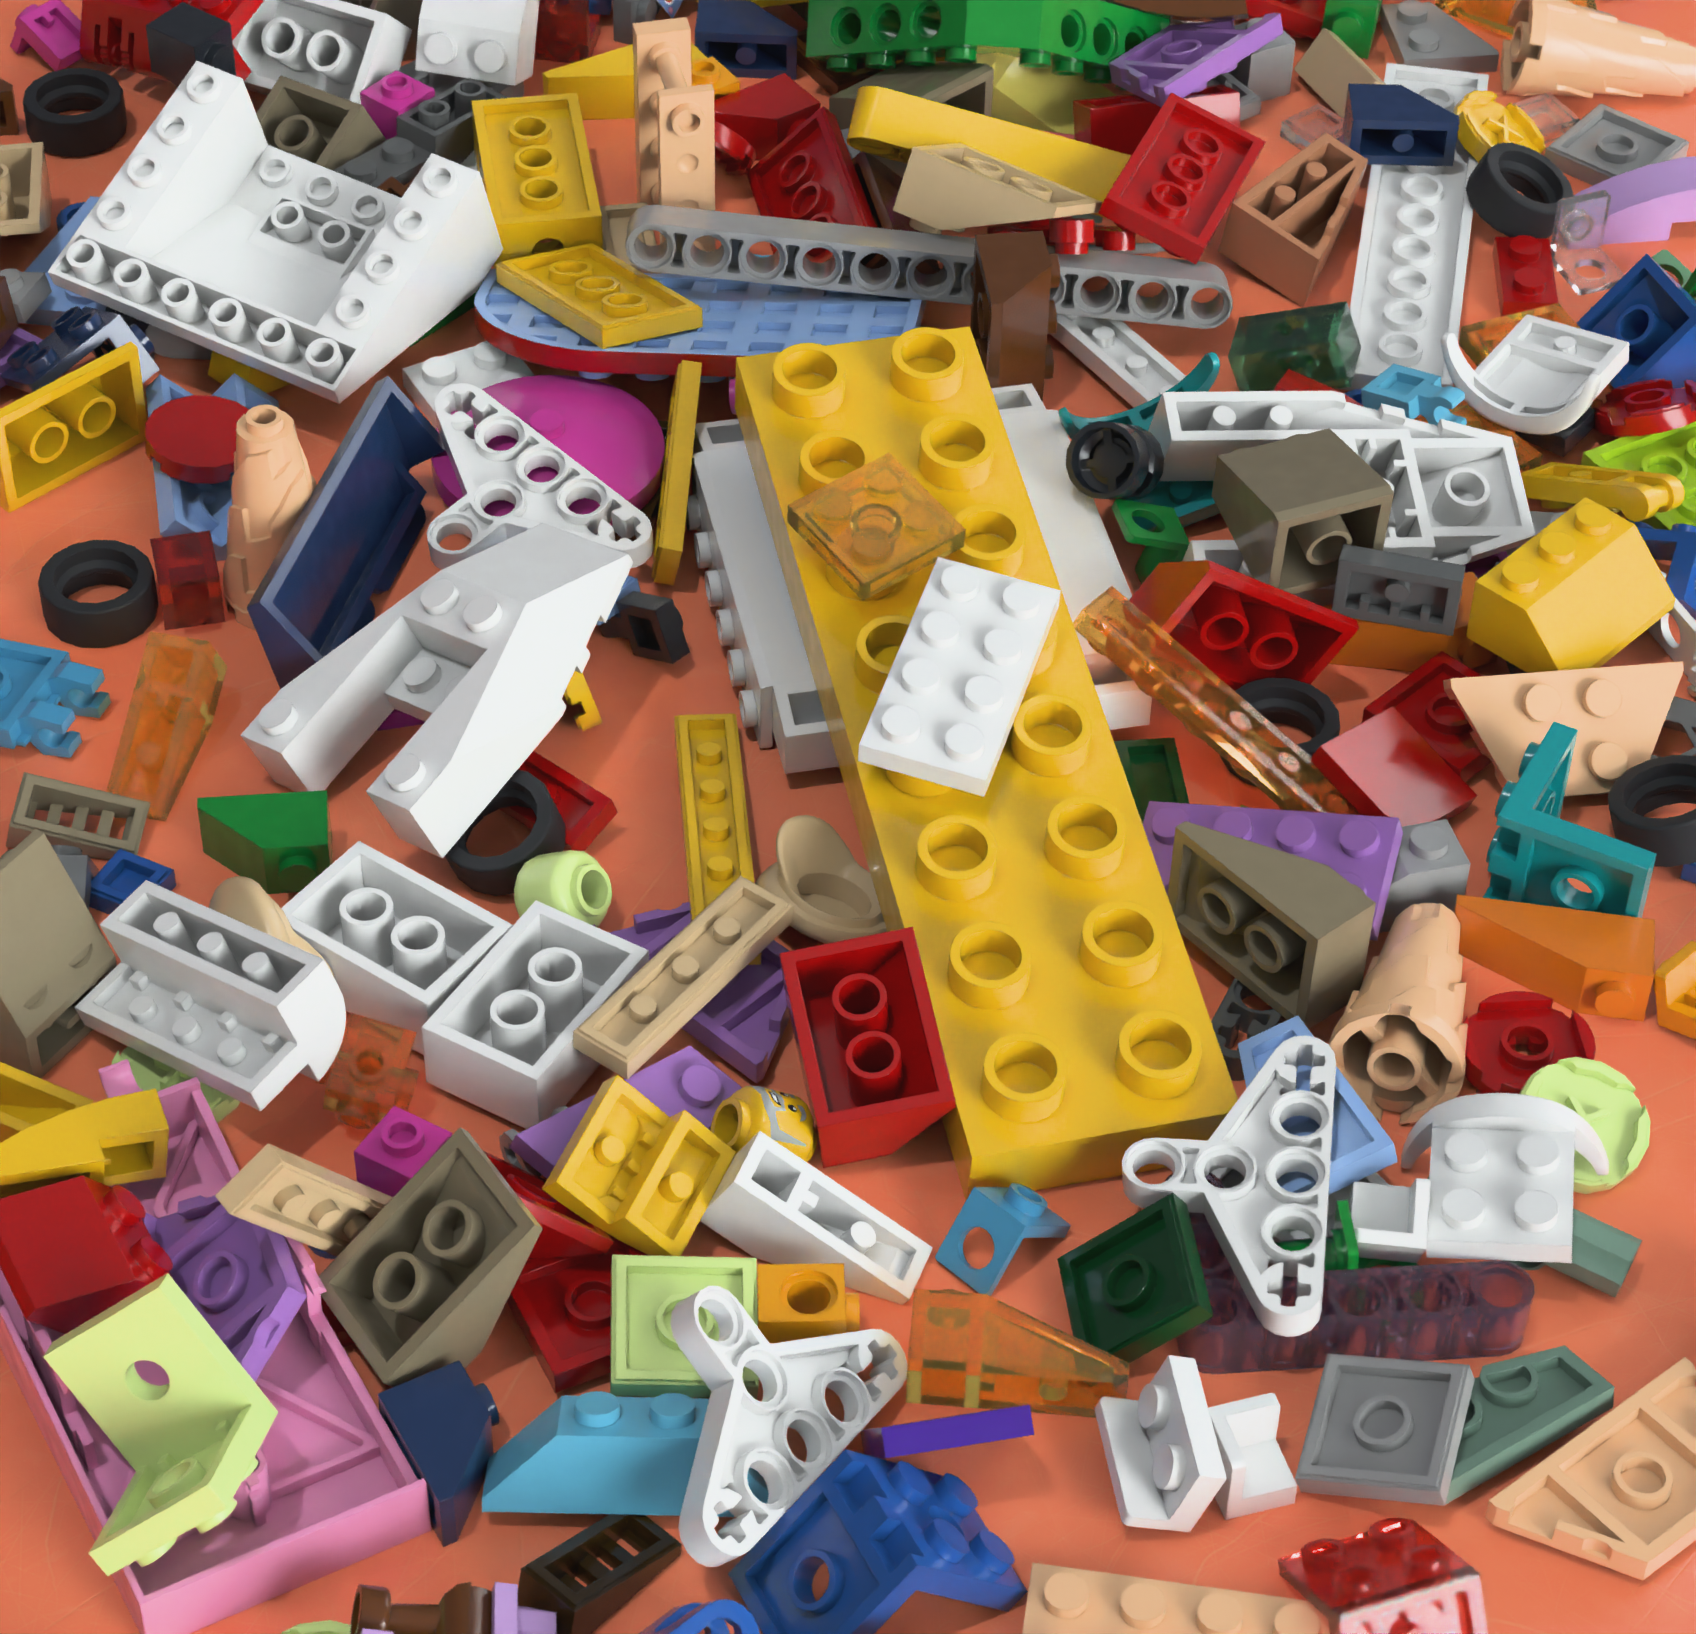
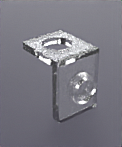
M1606 190L1560 199L1557 205L1550 245L1553 266L1580 296L1611 289L1624 276L1623 272L1602 249L1611 196ZM1581 266H1594L1601 269L1605 275L1600 278H1586L1578 274L1575 269Z

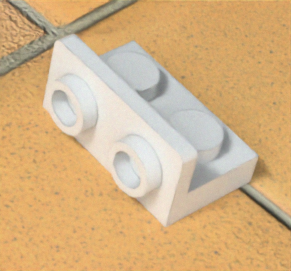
M1168 1355L1152 1381L1142 1389L1139 1400L1104 1396L1099 1400L1094 1410L1122 1523L1132 1527L1190 1533L1227 1477L1195 1358Z

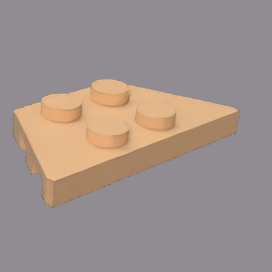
M1683 661L1452 678L1443 680L1444 691L1449 699L1456 700L1473 731L1470 732V735L1479 750L1492 761L1495 768V777L1502 789L1509 780L1515 783L1519 781V768L1528 745L1531 742L1541 744L1553 722L1577 729L1578 732L1564 795L1566 797L1609 793L1615 780L1627 770L1650 760L1684 669Z
M1684 1357L1488 1501L1485 1518L1492 1525L1632 1577L1641 1580L1646 1579L1696 1540V1369L1694 1364Z

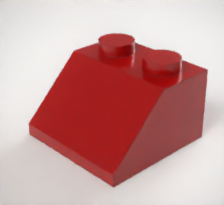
M82 1175L0 1198V1268L26 1320L67 1334L168 1273L171 1276L169 1271L172 1270L173 1263L166 1251L150 1236L142 1220L146 1216L145 1209L129 1190L120 1185H115L111 1188Z

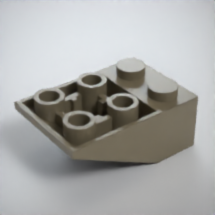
M35 829L15 848L8 850L0 858V1062L42 1078L93 1030L85 1026L74 1007L117 966L115 954L44 832Z

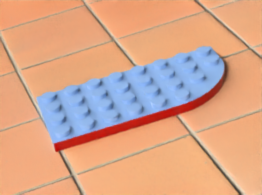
M490 269L475 296L474 307L475 325L481 336L497 349L522 360L553 368L579 371V375L587 379H602L611 376L613 373L635 374L638 379L645 381H658L666 379L669 375H676L678 363L681 364L682 360L702 363L700 382L714 383L722 381L726 377H736V357L781 352L792 345L800 343H817L826 346L900 336L908 330L921 327L927 300L677 274L644 273L701 307L703 327L605 349L595 345L498 284L496 269Z

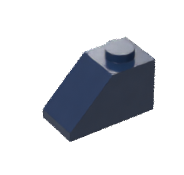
M699 0L695 25V46L707 58L713 56L735 77L770 79L785 73L792 80H797L798 30L750 0Z
M1348 83L1343 121L1344 142L1346 146L1368 159L1367 164L1453 166L1459 129V116L1402 85Z
M460 1361L378 1393L379 1412L417 1479L421 1480L424 1478L427 1483L431 1526L443 1547L457 1542L484 1482L488 1460L494 1454L492 1427L499 1424L498 1410L489 1389L484 1383L474 1386Z

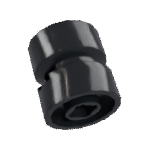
M1098 421L1084 426L1073 436L1067 448L1066 468L1069 478L1075 487L1091 498L1134 501L1145 497L1158 485L1163 475L1164 455L1160 443L1153 434L1140 426Z

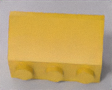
M130 341L0 409V507L11 513L145 441V423L148 419L138 347Z
M1585 497L1475 581L1466 637L1527 673L1600 668L1673 609L1675 597L1636 525L1610 511L1605 506Z

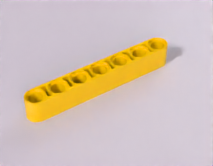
M862 86L858 89L847 136V144L856 150L908 164L913 147L962 143L1101 201L1102 204L1131 157L1128 154L878 86ZM1091 213V214H1093V215H1097V216L1103 217L1102 215H1100V214H1098V213Z

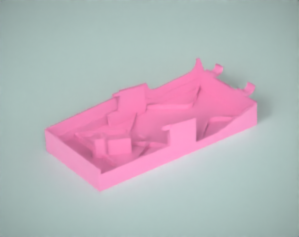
M128 1059L98 1069L107 1098L143 1091L135 1081ZM197 1077L157 1091L169 1126L166 1177L119 1184L129 1190L140 1201L146 1213L156 1218L177 1213L178 1202L199 1195L205 1198L216 1195L239 1172V1168L207 1103ZM284 1236L307 1297L255 1381L257 1386L277 1409L278 1414L255 1455L258 1465L238 1487L234 1495L237 1505L227 1518L206 1532L200 1533L194 1527L177 1537L176 1542L164 1555L147 1566L141 1567L134 1561L112 1574L140 1634H191L431 1531L427 1483L424 1478L421 1480L417 1479L324 1315L321 1293L327 1290L315 1271L314 1262L303 1244ZM0 1268L1 1351L96 1541L136 1471L44 1359L43 1356L52 1342L65 1334L25 1319ZM147 1360L134 1362L138 1375L144 1381L153 1385H166L169 1383V1377L160 1365Z

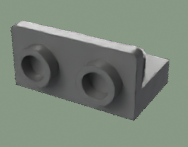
M1343 544L1338 563L1332 610L1350 618L1453 636L1462 596L1466 566Z

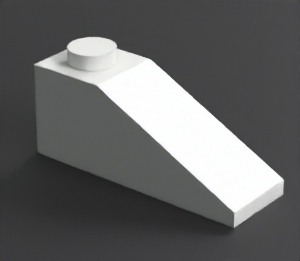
M761 1131L734 1156L700 1220L754 1258L773 1264L844 1263L845 1287L901 1305L910 1300L933 1249L932 1246Z

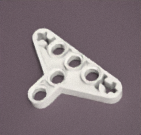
M460 382L444 387L436 395L434 408L438 431L463 493V497L437 516L428 527L426 534L430 557L437 568L442 570L541 523L627 553L634 562L631 568L644 564L651 557L654 545L649 518L485 391L473 384ZM470 410H472L473 419L466 414ZM502 435L511 436L518 441L514 447L504 451L492 450L486 445L491 439ZM538 467H551L558 472L554 479L542 483L534 482L527 477L530 471ZM582 498L593 499L600 504L595 511L583 515L576 514L568 509L572 502ZM497 500L509 501L515 506L510 513L503 516H491L483 511L489 503ZM615 533L621 536L622 539L616 542ZM453 534H462L471 539V542L461 550H446L439 545L445 537ZM635 535L636 540L631 541L629 538Z
M1307 1035L1289 1038L1275 1049L1208 1140L1146 1138L1133 1143L1125 1151L1122 1159L1124 1193L1138 1207L1146 1208L1167 1195L1174 1193L1187 1204L1189 1212L1204 1213L1257 1318L1264 1328L1274 1334L1285 1337L1300 1336L1311 1331L1319 1322L1322 1313L1336 1059L1334 1051L1326 1042ZM1306 1065L1312 1067L1310 1091L1296 1090L1298 1066ZM1293 1116H1306L1315 1120L1320 1127L1309 1135L1297 1136L1285 1131L1281 1124ZM1157 1163L1170 1168L1173 1175L1169 1180L1161 1184H1149L1139 1180L1135 1172L1144 1165ZM1227 1167L1239 1171L1245 1179L1233 1188L1223 1189L1210 1184L1206 1176L1215 1169ZM1289 1172H1302L1313 1177L1316 1184L1310 1190L1294 1193L1280 1187L1277 1181L1281 1176ZM1297 1229L1307 1233L1313 1242L1302 1250L1289 1251L1277 1246L1273 1238L1284 1230ZM1283 1275L1297 1277V1299L1295 1306L1287 1307L1281 1305Z
M708 1286L676 1304L672 1311L670 1322L673 1337L683 1354L711 1390L678 1527L682 1544L687 1553L697 1563L706 1567H718L750 1551L898 1392L907 1379L908 1364L900 1343L890 1333L882 1329H868L770 1344L740 1302L728 1290L720 1286ZM699 1307L707 1309L717 1321L719 1327L718 1341L709 1338L701 1328L698 1319ZM872 1362L874 1367L870 1371L871 1378L863 1382L857 1373L863 1371ZM744 1367L752 1370L758 1376L763 1388L762 1402L754 1399L745 1388L742 1378ZM826 1387L833 1390L843 1404L845 1412L843 1422L836 1419L826 1405ZM788 1427L796 1430L806 1444L807 1458L805 1462L799 1460L788 1446L786 1437ZM749 1468L757 1470L767 1484L769 1494L766 1504L759 1501L749 1488L747 1479ZM729 1510L736 1518L728 1521L717 1534L714 1529L719 1521L717 1515Z

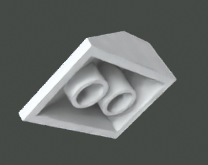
M423 0L419 16L415 70L516 86L533 76L539 0Z

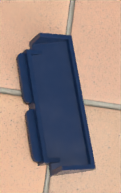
M389 376L377 381L247 606L280 689L373 621L375 608L370 599L372 592L374 594H381L390 589L425 524L426 513L421 502L427 491L410 474L409 470L411 467L444 452L446 449L438 431Z

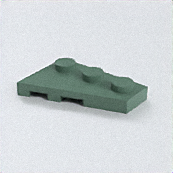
M1565 1345L1482 1366L1480 1377L1474 1378L1446 1504L1613 1408L1614 1386Z

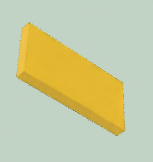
M593 243L500 261L496 264L498 284L602 349L703 327L701 307Z

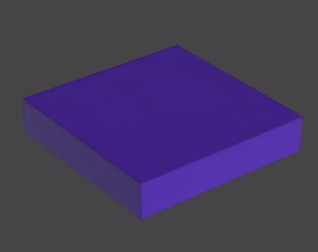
M1029 1404L861 1430L860 1433L864 1454L884 1459L1034 1435V1428Z

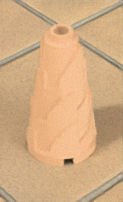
M1516 0L1512 8L1507 26L1515 27L1511 40L1503 39L1500 63V80L1503 91H1507L1506 94L1519 96L1548 94L1592 98L1594 94L1633 97L1653 94L1684 97V93L1689 94L1696 87V47L1667 37L1659 30L1620 21L1610 13L1575 5L1568 0Z
M268 404L252 407L237 421L234 474L231 484L232 506L229 507L227 513V559L223 567L222 580L227 612L231 605L234 608L236 622L253 630L256 629L247 606L317 486L315 478L310 473L307 458L298 440L294 420L285 411Z
M1441 903L1413 904L1395 918L1380 955L1373 956L1360 990H1353L1343 1016L1334 1027L1328 1045L1334 1051L1337 1068L1373 1116L1380 1121L1383 1111L1386 1110L1401 1113L1399 1124L1417 1122L1434 1106L1456 1098L1463 1085L1466 1068L1465 1051L1468 1024H1462L1467 982H1461L1463 955L1459 954L1461 924L1455 913Z

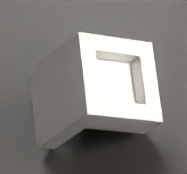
M1416 1178L1411 1187L1353 1182L1349 1209L1357 1240L1359 1257L1418 1262L1427 1249L1431 1179Z
M1274 1393L1208 1407L1227 1477L1215 1495L1225 1520L1295 1503L1297 1483L1276 1440L1281 1406Z

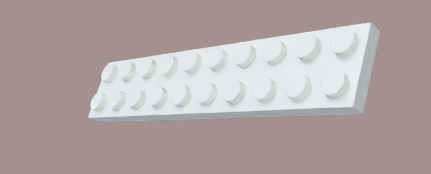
M1387 63L1384 83L1402 85L1453 113L1454 107L1466 94L1474 90L1487 91L1489 74ZM1458 137L1453 166L1371 164L1338 389L1349 391L1362 389L1392 364L1441 376L1442 387H1453V382L1445 365L1440 340L1443 333L1450 332L1455 334L1458 342L1473 216V206L1469 202L1466 185L1469 176L1478 165V162L1462 146Z

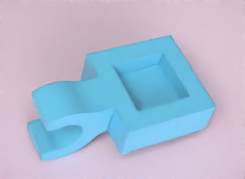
M1392 364L1361 389L1362 405L1368 408L1379 410L1382 403L1404 409L1406 418L1415 419L1417 416L1422 415L1429 424L1438 425L1440 419L1463 425L1467 424L1466 418L1456 416L1449 410L1465 399V393L1456 387H1442L1441 376Z

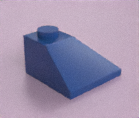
M1646 253L1573 327L1629 342V361L1610 381L1613 388L1653 379L1672 380L1673 388L1685 387L1684 381L1686 380L1696 382V300Z

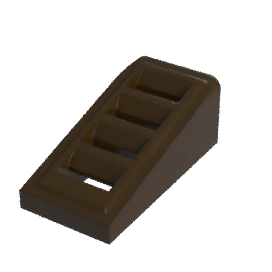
M609 1514L521 1568L518 1584V1606L555 1612L556 1634H591L680 1556L682 1543L646 1515ZM620 1538L637 1550L639 1554L633 1556L616 1542ZM599 1557L611 1568H613V1570L611 1571L610 1569H608L605 1565L598 1561L597 1558ZM577 1576L587 1586L584 1587L583 1585H581L578 1581L574 1579V1577Z

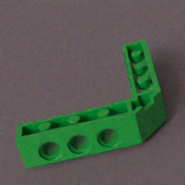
M809 0L806 57L825 61L826 70L856 72L857 64L865 63V67L872 69L896 68L897 60H905V64L912 66H935L936 57H945V61L953 63H975L977 54L1002 53L1018 57L1019 66L1049 68L1052 66V74L1080 76L1084 73L1083 81L1109 84L1112 83L1109 63L1168 27L1170 19L1101 0ZM1115 85V89H1117V90H1122V91H1127V90H1125V89H1123V88H1121V87Z

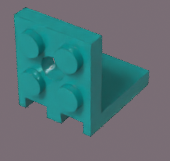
M1553 722L1541 744L1531 742L1528 745L1520 764L1519 781L1517 783L1510 780L1507 781L1498 799L1495 817H1497L1496 825L1500 827L1495 832L1487 853L1486 862L1489 863L1487 871L1492 874L1489 887L1483 898L1642 918L1657 853L1560 819L1578 730ZM1567 878L1582 881L1591 889L1592 893L1574 888Z

